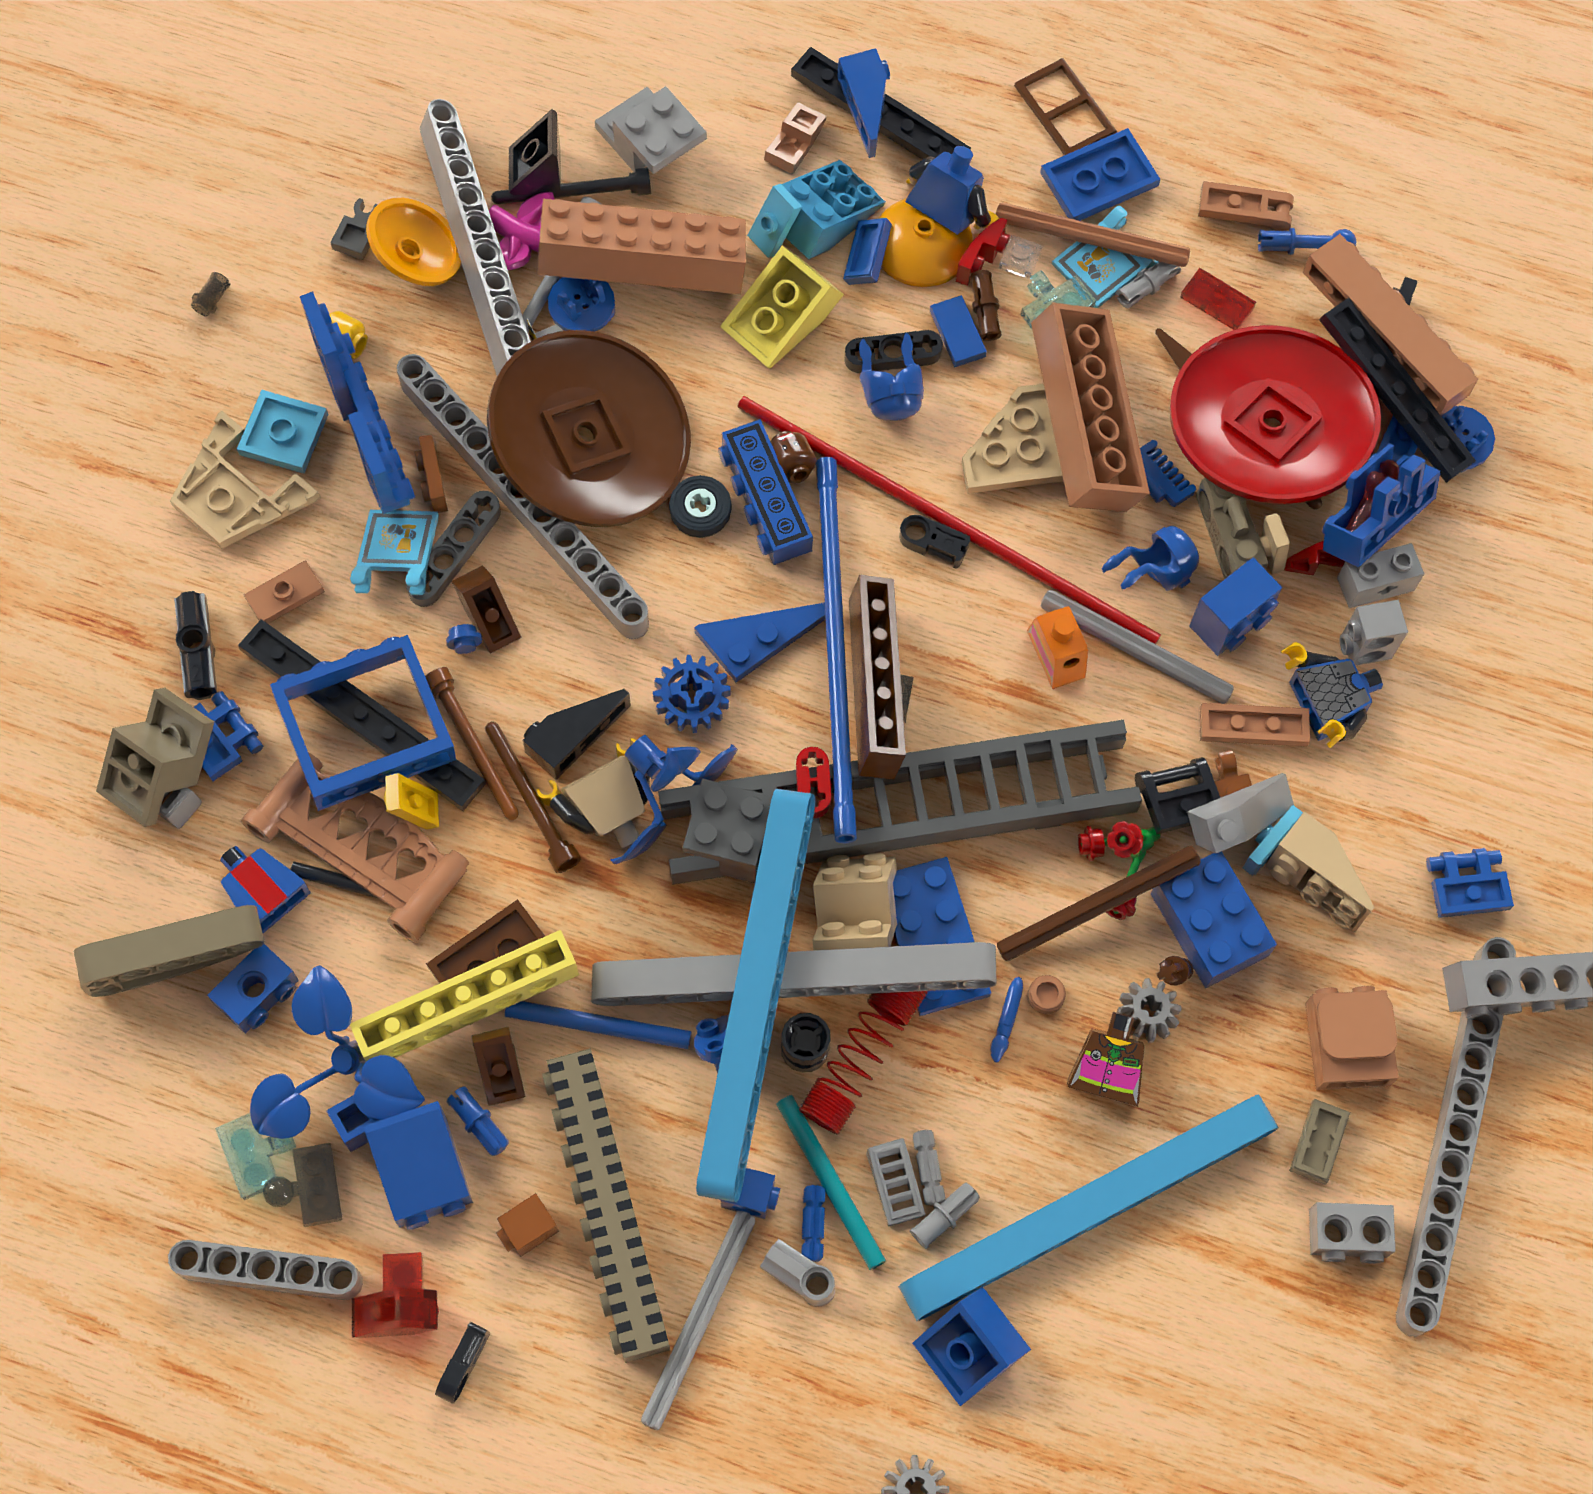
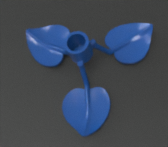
M646 735L637 739L626 750L624 755L638 769L634 775L643 787L654 812V820L638 836L624 855L611 859V862L619 864L641 855L654 844L667 825L663 822L664 818L652 792L663 789L681 773L696 781L692 786L700 785L702 779L716 781L732 761L738 749L731 744L730 748L718 754L703 771L694 773L687 768L701 753L697 747L667 748L666 754L664 751H660ZM646 776H649L651 779H655L651 787L648 784Z
M319 965L310 971L298 987L292 999L291 1007L296 1024L305 1033L318 1035L325 1031L327 1039L339 1043L340 1046L334 1049L331 1056L333 1066L296 1088L290 1077L286 1074L280 1073L265 1078L253 1093L250 1104V1116L254 1129L261 1135L279 1139L294 1137L306 1128L311 1114L307 1099L300 1095V1093L338 1072L344 1075L356 1072L354 1078L360 1084L355 1089L354 1102L362 1113L373 1119L383 1120L413 1110L420 1106L425 1098L415 1086L408 1070L399 1060L389 1055H379L365 1061L356 1040L350 1042L348 1036L341 1037L333 1033V1031H343L349 1027L352 1020V1005L345 989L337 978Z

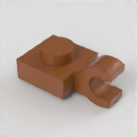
M1233 750L1218 753L1219 758H1215V764L1221 780L1214 782L1220 798L1252 785L1249 773L1238 776L1237 762Z

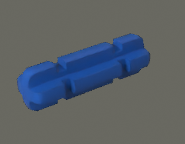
M818 1185L806 1186L803 1195V1203H806V1207L803 1208L802 1239L805 1240V1243L802 1245L801 1254L813 1262L822 1260L824 1244H821V1240L824 1239L825 1208L822 1207V1204L825 1202V1188Z

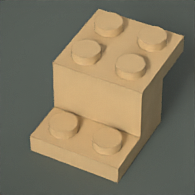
M872 853L860 859H849L846 855H835L827 860H823L813 884L818 925L812 940L814 951L891 946L897 926L893 881L897 872L896 857H886L882 853Z

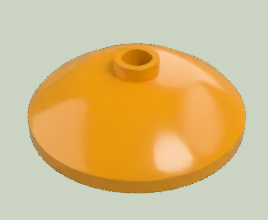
M390 198L379 203L369 215L366 224L369 245L380 263L395 276L417 285L436 286L449 281L457 273L461 266V260L449 222L430 206L409 198Z
M906 199L894 203L881 214L879 219L887 218L892 223L881 266L889 276L901 283L915 287L937 286L956 277L958 263L969 245L973 242L970 226L957 235L906 203ZM919 228H928L929 231L924 232Z

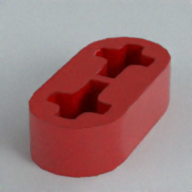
M811 746L804 748L797 756L796 783L797 792L810 793V787H817L818 798L824 799L819 801V806L815 807L813 818H819L828 812L831 803L829 759L822 749ZM809 758H815L816 764H822L817 766L815 778H810L808 766H802L808 763Z

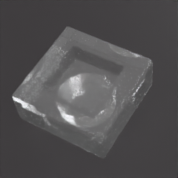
M1011 234L1000 260L999 269L1031 279L1043 245Z

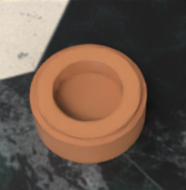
M1051 975L1037 977L1031 983L1028 990L1030 1006L1041 1014H1052L1058 1011L1066 997L1063 983Z

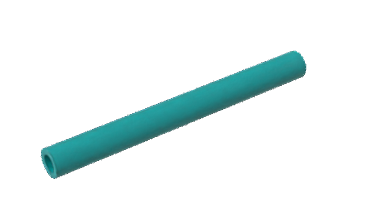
M789 1095L776 1103L778 1109L821 1185L825 1188L826 1194L869 1270L877 1268L885 1263L886 1259L804 1114L799 1111L793 1095Z

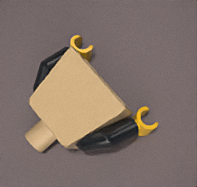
M630 738V746L636 741L634 738ZM616 743V759L561 788L563 794H561L556 782L553 780H548L553 789L549 795H543L539 789L536 791L541 802L546 806H550L564 823L584 834L594 833L596 836H602L613 831L621 848L634 843L638 838L639 834L631 820L645 812L644 805L648 799L640 781L634 775L638 769L624 755L626 751L620 748L619 743ZM646 776V779L650 786V777Z

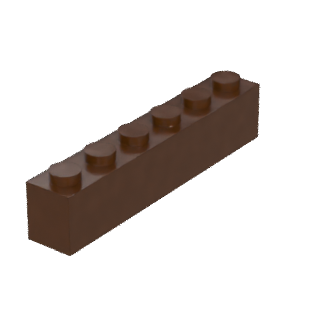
M859 575L849 598L858 774L864 777L894 780L906 756L894 579Z

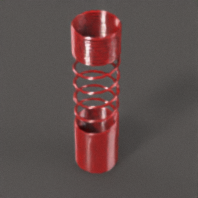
M928 992L873 993L869 995L867 1003L880 1015L861 1011L858 1013V1017L870 1032L859 1028H848L847 1030L850 1038L862 1050L846 1044L838 1045L837 1050L839 1054L851 1066L837 1061H828L827 1067L841 1083L824 1077L817 1078L811 1091H809L801 1107H799V1111L822 1128L836 1135L840 1134L839 1131H842L841 1128H844L846 1121H848L847 1118H850L856 1105L846 1096L820 1081L836 1085L858 1097H863V1095L842 1079L832 1069L830 1064L846 1068L872 1081L873 1078L854 1064L842 1052L841 1047L856 1051L880 1064H884L881 1059L866 1049L852 1035L851 1031L868 1035L891 1048L894 1045L872 1029L861 1015L865 1014L875 1017L904 1031V1028L900 1025H908L910 1019H912V1016H914V1013H916V1010L924 1000L925 994Z

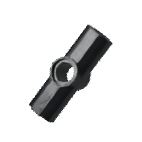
M195 591L182 592L180 596L174 598L178 631L175 640L180 650L184 694L186 698L196 700L210 699L213 694L217 693L214 667L216 650L211 640L207 597L204 593H197ZM202 642L198 647L190 648L193 644Z

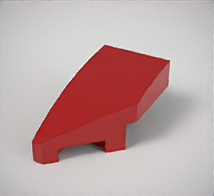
M1321 541L1286 559L1284 571L1314 576L1319 564L1342 568L1345 561L1323 551L1324 541Z

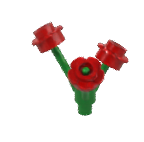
M1126 821L1116 823L1112 827L1113 831L1108 834L1107 838H1104L1101 828L1092 829L1091 826H1086L1084 833L1078 834L1080 855H1086L1087 859L1093 862L1094 858L1104 857L1105 846H1109L1110 849L1114 850L1115 855L1120 858H1129L1131 856L1133 861L1126 877L1138 871L1146 851L1154 846V842L1161 838V833L1156 834L1154 827L1147 830L1140 829L1136 824H1128ZM1135 897L1106 913L1118 920L1131 917L1136 912L1135 904L1137 898Z

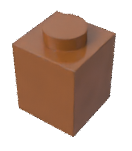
M537 1193L497 1218L502 1228L496 1232L497 1236L508 1252L515 1248L520 1257L559 1232L555 1221Z

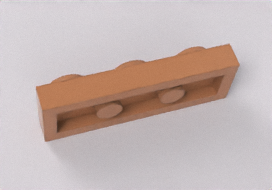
M1202 703L1200 706V741L1307 747L1310 743L1309 708Z

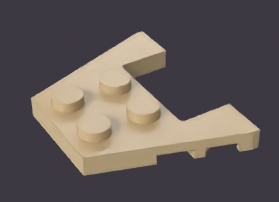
M221 411L214 420L216 424L207 439L204 438L201 444L202 449L193 464L190 463L170 502L178 512L223 549L316 502L320 496L318 491L296 473L272 496H267L229 464L223 457L240 442L244 429L226 413Z

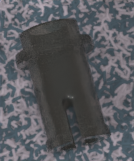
M212 272L200 292L193 294L192 308L202 316H209L210 313H215L217 310L216 304L231 285L229 280L221 273Z

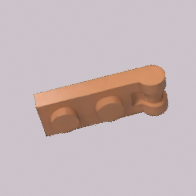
M1203 181L1198 217L1270 226L1276 231H1288L1292 224V216L1289 214V211L1293 208L1294 196L1287 192ZM1268 206L1274 207L1276 211L1267 210Z

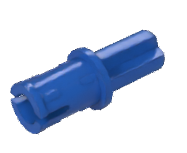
M466 1086L460 1087L454 1091L458 1097L455 1098L451 1094L446 1102L466 1124L465 1130L467 1133L472 1132L490 1155L496 1156L502 1153L508 1146L509 1141L491 1120V1112L482 1109L468 1092L469 1090Z

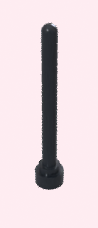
M647 167L637 168L635 172L629 173V176L563 183L561 184V194L553 195L554 198L624 190H631V193L638 192V196L652 194L649 169ZM500 190L492 193L491 200L495 204L524 202L534 195L514 196L509 193V190Z

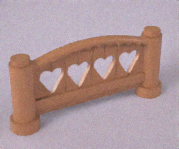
M309 753L319 781L331 777L321 773L322 762ZM297 759L256 809L250 808L241 819V823L253 835L267 843H270L279 831L353 880L394 908L395 911L387 919L389 925L404 938L417 943L426 931L424 925L467 872L466 867L469 865V861L455 850H451L449 854L445 855L440 853L433 842L417 825L387 812L384 800L371 792L338 803V808L335 811L309 820L312 794ZM351 811L355 814L356 820L362 819L367 822V828L364 831L338 840L339 820L342 813ZM381 831L384 833L385 839L396 841L397 846L393 851L367 860L369 836L372 832ZM402 851H411L415 859H422L426 862V867L422 871L396 880L398 856Z

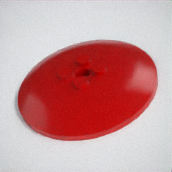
M1277 325L1249 326L1226 332L1211 339L1197 349L1184 363L1174 382L1170 400L1172 431L1178 446L1191 465L1218 487L1237 496L1258 502L1273 504L1301 503L1324 497L1346 485L1353 471H1358L1368 462L1373 454L1380 432L1381 414L1378 397L1373 384L1364 370L1344 353L1340 347L1329 340L1292 327ZM1275 418L1281 425L1270 427L1263 420Z

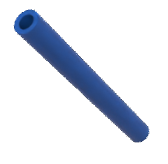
M521 1001L505 1008V1017L687 1050H689L692 1031L526 1001Z

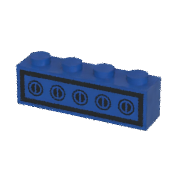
M761 419L723 432L722 446L718 448L719 456L724 467L730 466L734 476L731 477V482L736 495H743L747 504L744 506V512L750 526L756 525L760 535L757 536V542L764 556L769 554L773 565L812 552L813 535L783 468L778 463L776 453Z

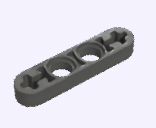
M489 491L474 493L434 544L427 571L434 575L431 580L429 572L426 571V584L430 580V592L425 591L423 595H410V586H407L409 597L415 605L427 607L433 605L440 598L498 521L501 509L495 494ZM489 503L491 511L484 510L479 515L478 505L486 506ZM477 517H478V521H479V525H480V526H478V524L475 522V519H476ZM461 528H469L474 532L473 538L467 542L457 541L454 535ZM440 555H450L454 559L453 564L447 569L437 568L434 562Z

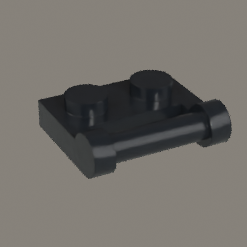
M1203 757L1192 759L1190 764L1153 773L1146 770L1135 774L1136 787H1139L1140 793L1144 798L1156 834L1191 826L1187 811L1220 798L1209 765ZM1194 778L1198 782L1197 785L1160 794L1156 787Z

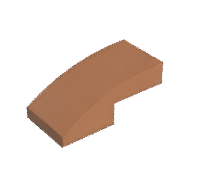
M798 102L783 120L781 132L766 149L764 161L793 174L815 142L827 116Z

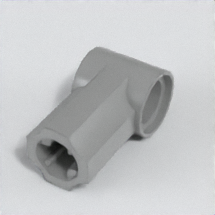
M780 1239L772 1245L760 1265L762 1270L801 1295L810 1305L824 1306L833 1299L835 1280L828 1268L817 1265ZM815 1277L824 1278L829 1284L827 1290L820 1295H814L807 1290L808 1282Z

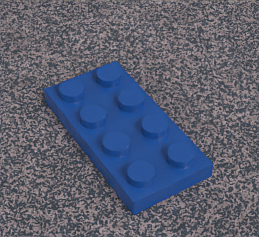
M947 857L897 870L893 881L897 919L894 937L897 946L975 942ZM989 987L927 991L928 993L925 994L926 996L917 1010L919 1016L990 997L991 990Z

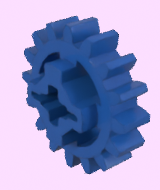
M690 654L686 657V663L681 664L677 658H674L673 669L665 666L661 668L663 678H655L654 680L655 688L658 690L653 691V701L659 702L656 705L658 715L666 713L665 723L667 725L677 721L678 731L682 732L686 725H691L692 732L697 733L699 724H703L706 729H710L711 718L718 721L723 719L720 709H729V700L725 697L731 696V688L728 685H724L727 683L726 673L717 675L718 663L715 662L708 667L706 666L705 656H702L698 663L693 662ZM681 677V679L678 682L673 683L676 679ZM689 684H693V690L696 694L694 704H691V698L688 695V691H690ZM706 705H710L707 709L701 711ZM675 707L681 708L684 712L679 711Z

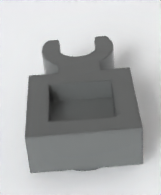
M359 198L354 204V218L344 215L330 242L332 250L364 260L370 248L366 234V224L371 212H362L365 208L363 199Z

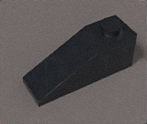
M621 689L550 714L541 723L539 721L534 722L526 730L522 740L525 753L557 780L631 706L629 692Z

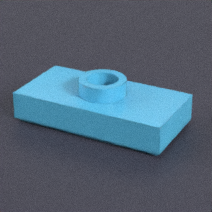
M782 184L772 187L747 235L768 258L775 256L802 208L800 203Z
M1292 805L1274 827L1269 825L1263 829L1255 839L1259 845L1248 857L1243 869L1252 876L1256 875L1273 855L1280 842L1303 812Z

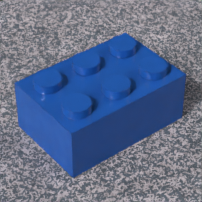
M1222 851L1212 853L1200 859V865L1153 888L1151 892L1152 898L1188 960L1192 963L1205 989L1269 957L1277 945Z

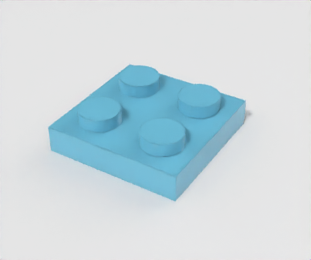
M261 390L238 444V454L304 474L329 415L327 408Z

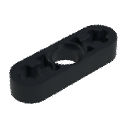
M931 330L905 332L912 339V358L915 364L919 366L932 365L940 359L943 341L938 333ZM905 333L862 337L851 340L845 348V365L852 372H862L863 362L858 360L855 352L859 351L860 342L862 339H865L872 352L871 371L906 368L903 354L898 358H890L884 353V349L890 345H896L901 348ZM928 343L929 347L932 348V352H926L922 348V344ZM874 348H878V359H875Z

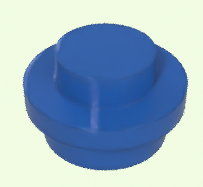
M462 624L450 628L448 631L449 636L446 638L447 647L455 650L458 654L471 653L482 643L481 634L477 632L476 626L471 624Z

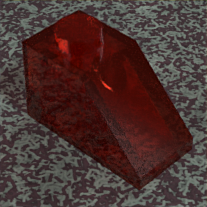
M398 1287L352 1298V1338L415 1335L438 1330L439 1309L437 1305V1290Z

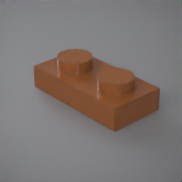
M433 435L420 436L421 450L414 452L418 471L425 470L427 481L420 482L424 502L431 501L434 512H446L448 508Z

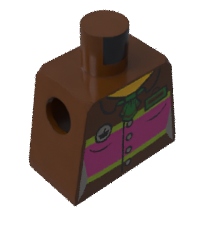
M1113 1012L1107 1032L1091 1028L1068 1077L1067 1086L1069 1088L1138 1107L1144 1044L1141 1041L1129 1038L1134 1017Z

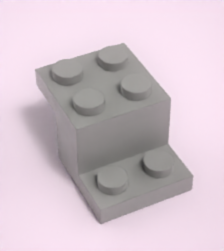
M666 86L654 94L646 87L595 120L596 130L633 172L637 168L647 166L654 174L707 139L706 130Z

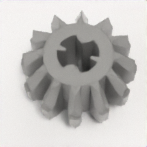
M1145 978L1142 988L1137 983L1132 982L1128 987L1130 993L1123 992L1119 1000L1123 1006L1119 1007L1117 1012L1135 1018L1132 1026L1136 1029L1132 1036L1134 1040H1138L1142 1033L1146 1034L1148 1043L1154 1042L1156 1033L1161 1038L1166 1039L1170 1034L1169 1028L1175 1029L1178 1026L1179 1020L1174 1015L1181 1012V1005L1171 1003L1177 996L1176 991H1170L1167 994L1162 992L1166 985L1164 981H1160L1157 987L1153 988L1151 980ZM1145 1004L1149 1005L1151 1011H1156L1153 1017L1149 1016L1147 1010H1142Z
M912 1455L909 1470L901 1459L895 1462L901 1476L892 1471L885 1473L884 1477L896 1485L883 1487L881 1494H909L910 1491L905 1487V1484L909 1481L913 1485L915 1480L922 1483L921 1491L925 1494H948L949 1486H936L935 1482L941 1480L945 1476V1472L940 1470L931 1476L928 1472L934 1463L932 1459H928L923 1469H919L918 1456Z

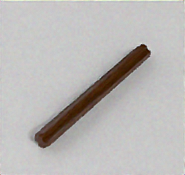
M1187 846L999 941L997 948L1005 961H1010L1200 865V857L1193 846Z

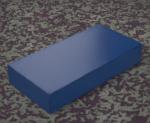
M887 218L858 221L843 277L848 285L877 283L892 223Z
M962 295L930 305V313L954 367L986 357L987 350Z

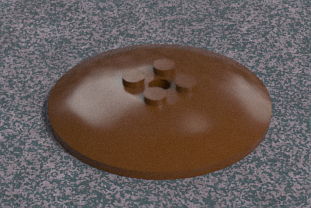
M567 330L550 333L534 339L515 352L505 363L492 386L488 400V436L495 458L503 473L519 493L533 505L566 522L590 527H612L641 519L655 511L668 499L680 483L686 470L690 455L691 432L687 412L680 394L667 374L648 355L635 346L611 335L587 330ZM581 427L589 429L593 434V440L585 441L581 439L577 429Z

